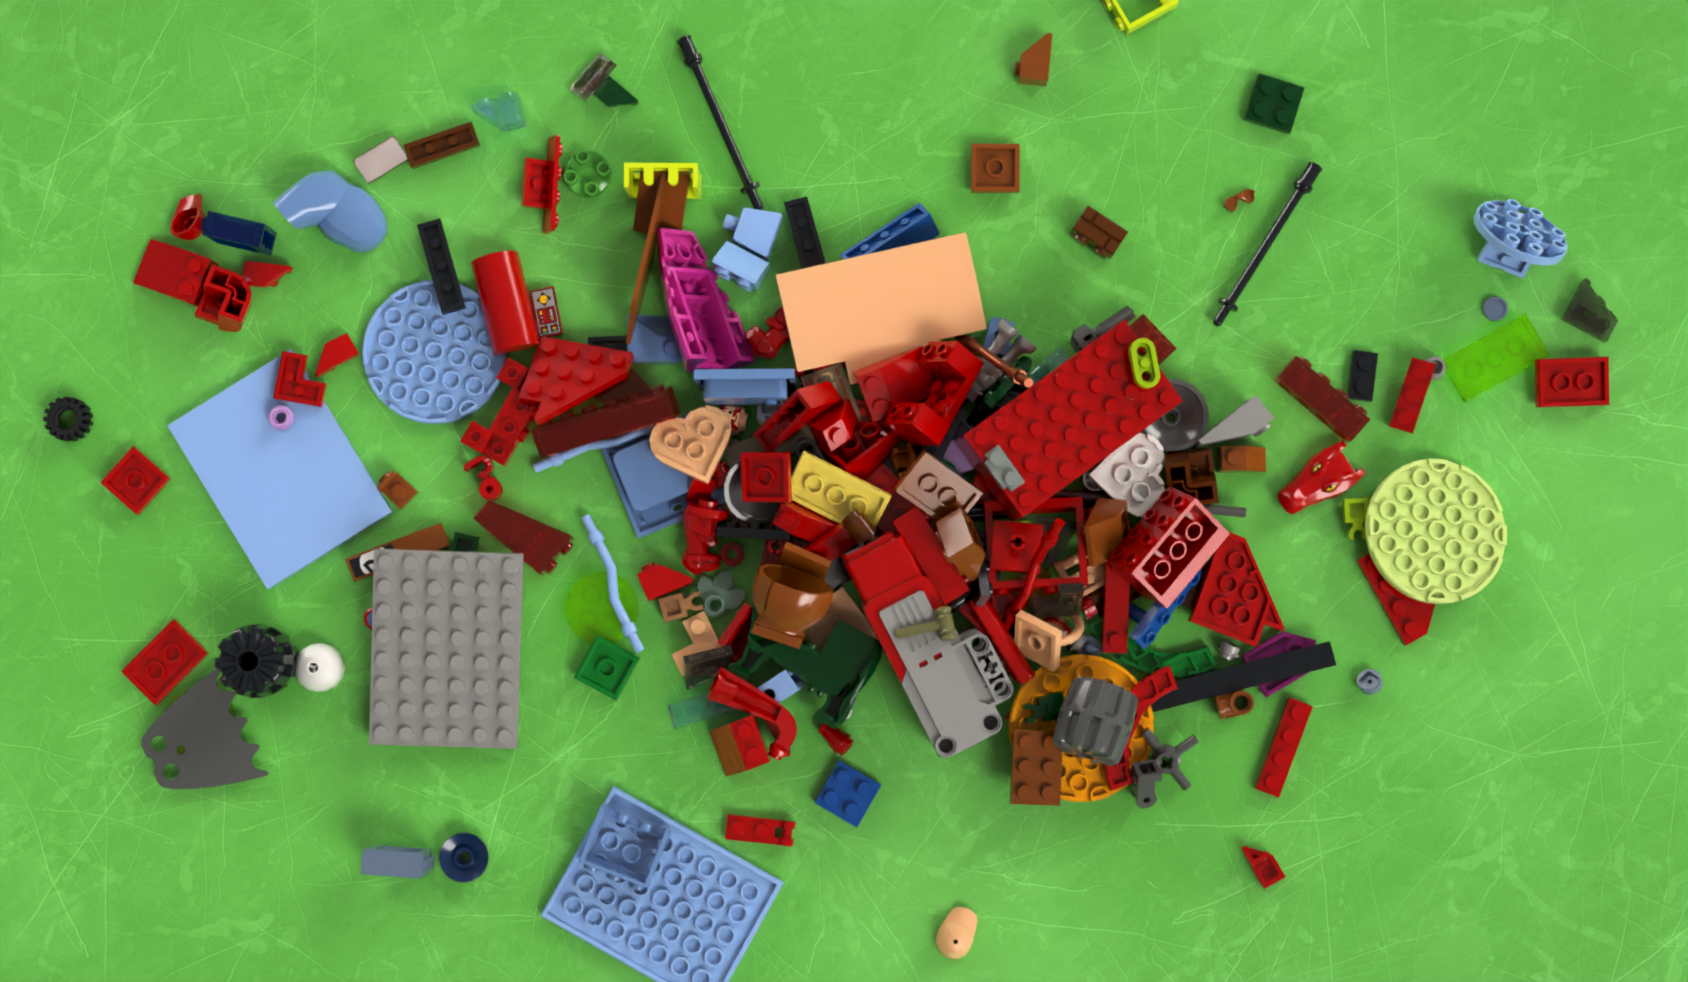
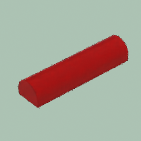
M973 598L968 600L966 605L990 640L1015 683L1023 685L1035 676L1034 671L990 601L988 600L984 606H974Z

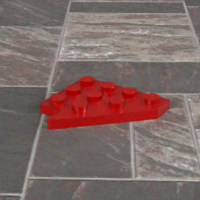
M542 336L518 398L521 403L539 406L534 420L537 425H541L626 379L633 363L634 355L628 351Z

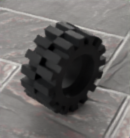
M72 397L57 398L55 403L51 402L49 404L50 409H45L44 413H47V417H43V421L47 422V424L44 426L50 430L48 433L57 439L75 442L78 441V438L83 439L86 437L84 433L91 431L88 427L89 425L93 426V421H90V418H93V413L89 412L91 409L81 400ZM67 410L74 411L77 416L76 424L71 428H64L60 423L62 413Z

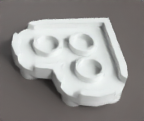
M1138 433L1105 457L1088 476L1111 499L1127 500V509L1130 515L1143 517L1144 513L1159 499L1160 494L1165 491L1164 482L1159 476L1164 466V449L1160 442L1150 434Z

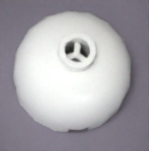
M324 643L311 644L301 650L295 660V676L298 682L306 689L315 692L328 691L337 686L342 680L345 671V664H343L341 653L332 645Z

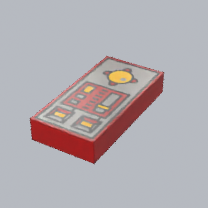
M554 286L530 291L539 339L542 336L553 337L563 335Z

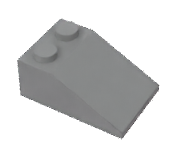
M1255 395L1205 433L1192 447L1195 449L1247 438L1251 435L1257 437L1271 427L1269 422L1274 417Z

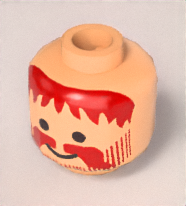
M721 405L719 409L726 414L731 423V435L737 436L741 431L745 432L749 413L745 412V407L742 405Z

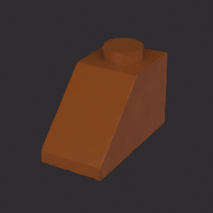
M1047 33L1023 52L1020 62L1015 61L1014 76H1018V84L1047 85L1053 33Z
M1221 446L1216 449L1217 473L1266 472L1265 447Z

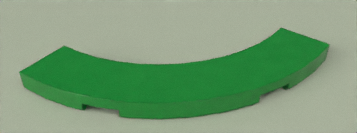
M1103 616L1086 624L1100 644L1102 643ZM1128 637L1127 653H1109L1123 664L1147 674L1167 665H1170L1173 677L1193 676L1218 667L1207 645L1188 652L1166 653L1149 648L1144 650Z

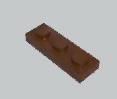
M468 122L404 144L403 146L410 167L415 169L479 147L480 143L473 123Z

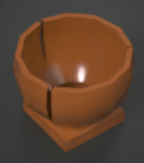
M766 564L759 567L752 587V597L758 618L754 623L751 633L799 649L807 629L824 619L832 602L833 589L831 585L821 578L800 569L784 565L782 568L781 565Z

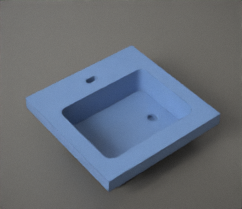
M694 369V381L699 390L703 391V399L707 405H782L788 399V390H796L794 369Z
M688 414L683 415V416L678 417V418H683V419H685ZM646 435L619 447L602 449L638 539L683 521L685 507L688 502H692L685 500L693 478L658 461L651 452L650 436L647 437ZM722 487L712 491L710 498L717 500L718 506L726 503ZM682 505V509L674 511L676 506Z

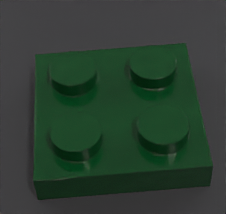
M1259 73L1243 120L1290 134L1305 87Z

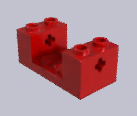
M958 341L929 342L923 348L922 356L918 362L938 378L932 385L927 400L924 403H895L888 412V417L884 424L911 445L940 446L984 364Z

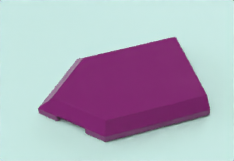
M1282 631L1242 654L1241 658L1246 663L1315 645L1316 640ZM1308 673L1257 686L1263 696L1267 698Z

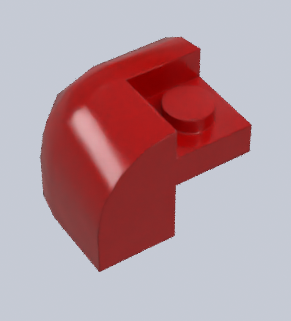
M212 264L203 284L204 293L195 311V317L218 325L219 330L238 332L241 330L251 307L252 293L250 286L244 280V277L238 273Z

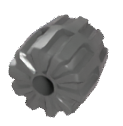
M1075 677L1059 711L1053 745L1060 751L1072 754L1080 760L1087 758L1092 763L1098 765L1099 763L1106 766L1118 765L1132 732L1138 698L1127 689L1113 683L1090 677Z

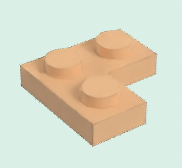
M705 611L682 622L693 644L671 655L681 675L684 676L726 654L723 647L717 643L719 639Z

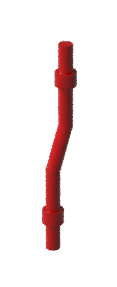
M1060 518L1054 521L1050 530H1047L1041 538L1042 543L1030 562L1023 589L1014 604L1009 606L1005 613L1003 623L1008 631L1013 623H1015V615L1022 610L1032 593L1041 562L1049 549L1053 548L1059 539L1058 534L1065 524Z

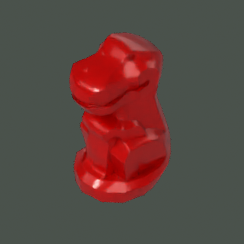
M782 305L776 310L773 317H768L765 320L769 326L766 332L756 325L752 326L751 329H747L745 336L754 356L768 360L776 357L780 347L790 341Z
M699 498L698 502H688L683 513L687 547L682 556V564L694 575H700L702 572L716 571L721 565V558L718 553L709 552L708 547L718 544L716 536L717 527L720 525V521L727 518L728 510L718 506V501L711 498Z

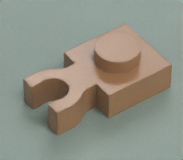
M700 591L693 592L687 598H684L683 592L659 598L658 601L664 623L689 616V609L694 611L704 609V604L697 606L693 603L694 597L701 596Z

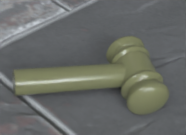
M941 606L934 610L936 621L895 629L897 639L939 630L938 633L941 634V641L954 640L957 634L955 633L956 629L954 628L951 607Z

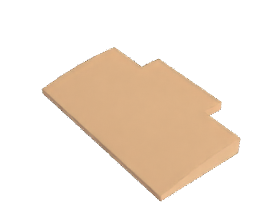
M966 232L776 274L797 372L845 361L847 376L851 385L858 383L854 373L858 369L921 345L924 348L929 342H937L941 339L987 329Z

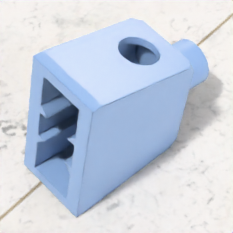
M743 208L740 218L727 214L723 228L735 232L733 243L768 261L783 216L776 212Z
M785 669L758 687V689L780 703L806 686V683L800 674L791 673ZM770 689L775 692V696L770 693Z

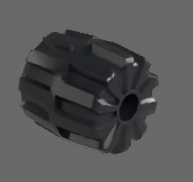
M264 624L247 625L233 630L232 635L223 638L218 645L221 654L220 657L215 658V668L221 670L222 676L219 680L225 687L232 688L235 694L249 698H264L278 693L286 688L289 679L295 676V657L298 656L297 647L292 646L286 633Z

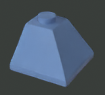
M629 314L627 315V330H628ZM639 315L631 344L627 343V351L632 352L634 355L633 363L675 365L682 362L669 317Z

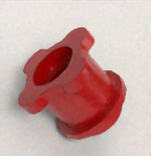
M720 459L712 476V479L716 480V486L713 488L714 491L724 485L725 476L729 470L727 466L728 461L723 463L722 459Z

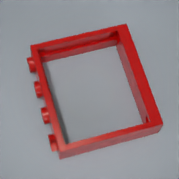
M1082 497L1049 498L1028 513L1075 512L1079 577L1036 579L1031 594H1034L1033 591L1043 590L1044 594L1058 593V589H1068L1069 593H1075V591H1083V588H1087L1085 536L1082 535L1084 523ZM997 501L984 502L986 558L989 561L988 581L992 583V593L994 595L1007 596L1009 592L1019 591L1020 594L1025 580L996 581V571L990 570L993 516L1007 514Z

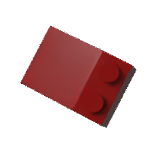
M150 239L133 283L198 307L204 293L203 284L212 264L216 266L219 264L196 253Z
M922 345L854 371L873 422L888 417V412L895 403H917L929 396L931 387L936 381L934 375L918 362L922 356Z

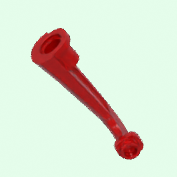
M721 666L713 679L707 699L775 723L780 730L778 739L770 744L768 754L774 759L782 760L783 757H786L788 748L796 738L797 725L794 717L776 700Z

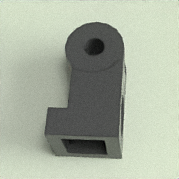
M1156 759L1132 762L1131 776L1133 783L1130 784V792L1135 797L1136 804L1140 808H1149L1157 800L1155 782L1162 781L1163 773Z

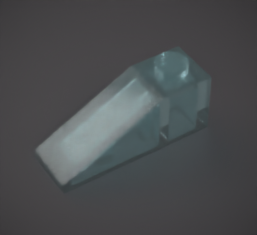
M708 693L668 705L674 729L740 710L707 699Z

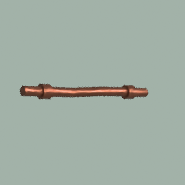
M971 335L955 336L956 341L1007 374L1014 383L1022 384L1027 388L1033 385V380L1027 376L1025 371L1009 365L987 348L977 343V340Z

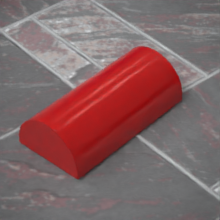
M500 251L473 260L471 266L493 356L538 347L540 339L519 253L517 251Z

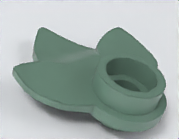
M729 571L718 574L713 581L702 576L698 582L697 591L701 593L700 597L703 599L704 611L709 616H721L726 609H735L740 606L745 598V590L733 589V578ZM713 600L719 602L720 606L718 609L714 610L711 608L710 604Z

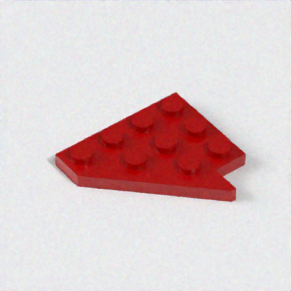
M1229 532V536L1210 557L1188 621L1250 646L1257 647L1264 625L1278 631H1284V626L1246 538Z
M1370 553L1356 560L1403 645H1408L1426 635L1435 604L1414 600L1392 587L1376 568Z

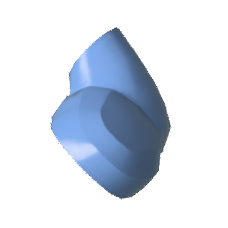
M334 171L312 172L298 180L273 201L280 213L296 229L318 226L326 238L354 252H367L375 249L383 242L387 234L388 222L377 201L365 190L349 184Z

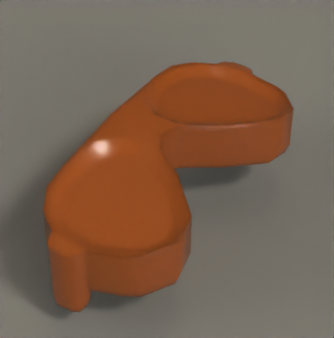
M1246 189L1226 199L1223 207L1229 212H1234L1238 200L1252 203L1255 199V190Z

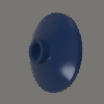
M458 833L451 836L445 841L439 854V862L443 872L450 879L457 882H470L477 879L484 873L489 861V853L485 843L478 836L471 833ZM463 852H467L470 855L468 861L462 860L461 855Z

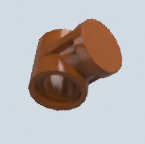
M1238 690L1214 696V704L1220 720L1248 714L1254 706L1252 695L1246 691ZM1238 696H1242L1245 699V706L1242 709H1237L1234 705V700Z

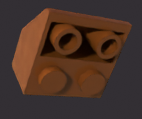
M1098 498L1094 507L1090 508L1089 518L1087 522L1084 521L1082 526V535L1086 537V556H1088L1089 566L1094 567L1107 562L1113 550L1128 536L1130 528L1127 500Z
M960 507L935 522L939 531L936 535L945 548L943 555L948 563H954L960 575H966L973 582L977 579L985 552L973 520Z

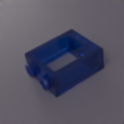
M208 211L207 217H204L201 223L202 235L214 243L264 255H272L277 233L266 224Z

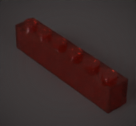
M663 384L649 388L650 392L641 394V391H636L626 395L627 399L619 401L618 398H613L605 401L604 406L596 408L595 404L582 408L581 413L574 414L573 411H569L559 415L560 419L554 421L550 419L541 425H537L531 430L540 458L677 418L681 411L672 385L665 388Z

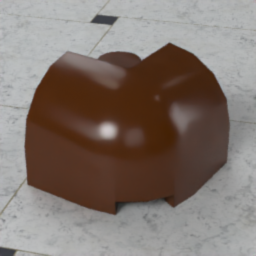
M1212 447L1185 449L1165 454L1164 466L1167 488L1171 486L1195 497L1202 505L1219 503Z

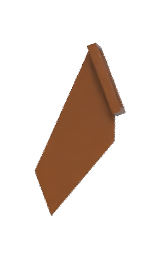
M644 171L640 172L633 231L647 233V238L631 300L626 343L631 344L654 263L658 242L657 230L659 228L683 230L691 172L679 171V179L676 186L669 184L668 171H654V183L651 186L645 185Z

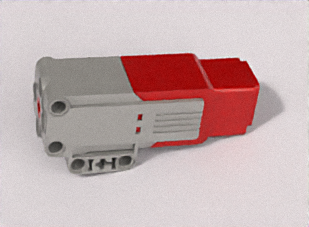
M888 530L879 534L871 543L867 545L862 543L840 555L843 560L842 563L862 600V611L938 757H951L975 746L982 740L1000 731L1002 719L995 705L1011 697L1013 686L986 635L976 628L969 627L958 633L955 630L957 637L951 641H941V634L938 633L939 630L897 639L895 629L936 621L934 610L943 606L932 582L922 574L903 535L900 533L894 535L892 531ZM978 637L977 643L972 645V641ZM982 655L987 658L986 663L981 657ZM998 682H1000L999 686L997 688H994L995 685Z

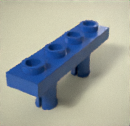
M1201 569L1168 609L1154 602L1148 612H1146L1134 603L1129 604V618L1138 623L1129 637L1138 646L1145 650L1155 640L1156 634L1163 625L1168 623L1171 614L1178 605L1183 603L1186 594L1192 586L1198 583L1203 573Z

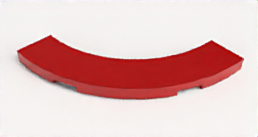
M1170 665L1145 676L1130 690L1138 698L1130 738L1118 765L1106 766L1103 764L1109 791L1133 783L1129 764L1131 737L1146 709L1162 696L1178 689Z

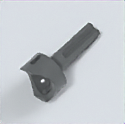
M1127 305L1092 330L1085 324L1073 330L1070 344L1076 353L1123 320L1128 323L1136 316L1132 308H1129Z

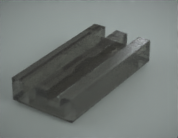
M600 53L572 84L569 90L586 102L617 65Z

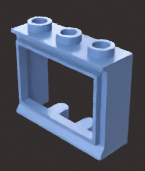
M603 804L600 806L579 862L583 863V868L597 873V870L606 872V877L612 880L620 881V879L629 881V886L635 889H648L671 830ZM604 818L661 839L647 876L591 854Z

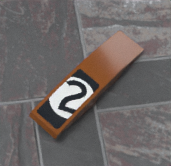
M442 523L375 548L439 551L449 547L450 544ZM375 548L345 559L354 582L373 576Z

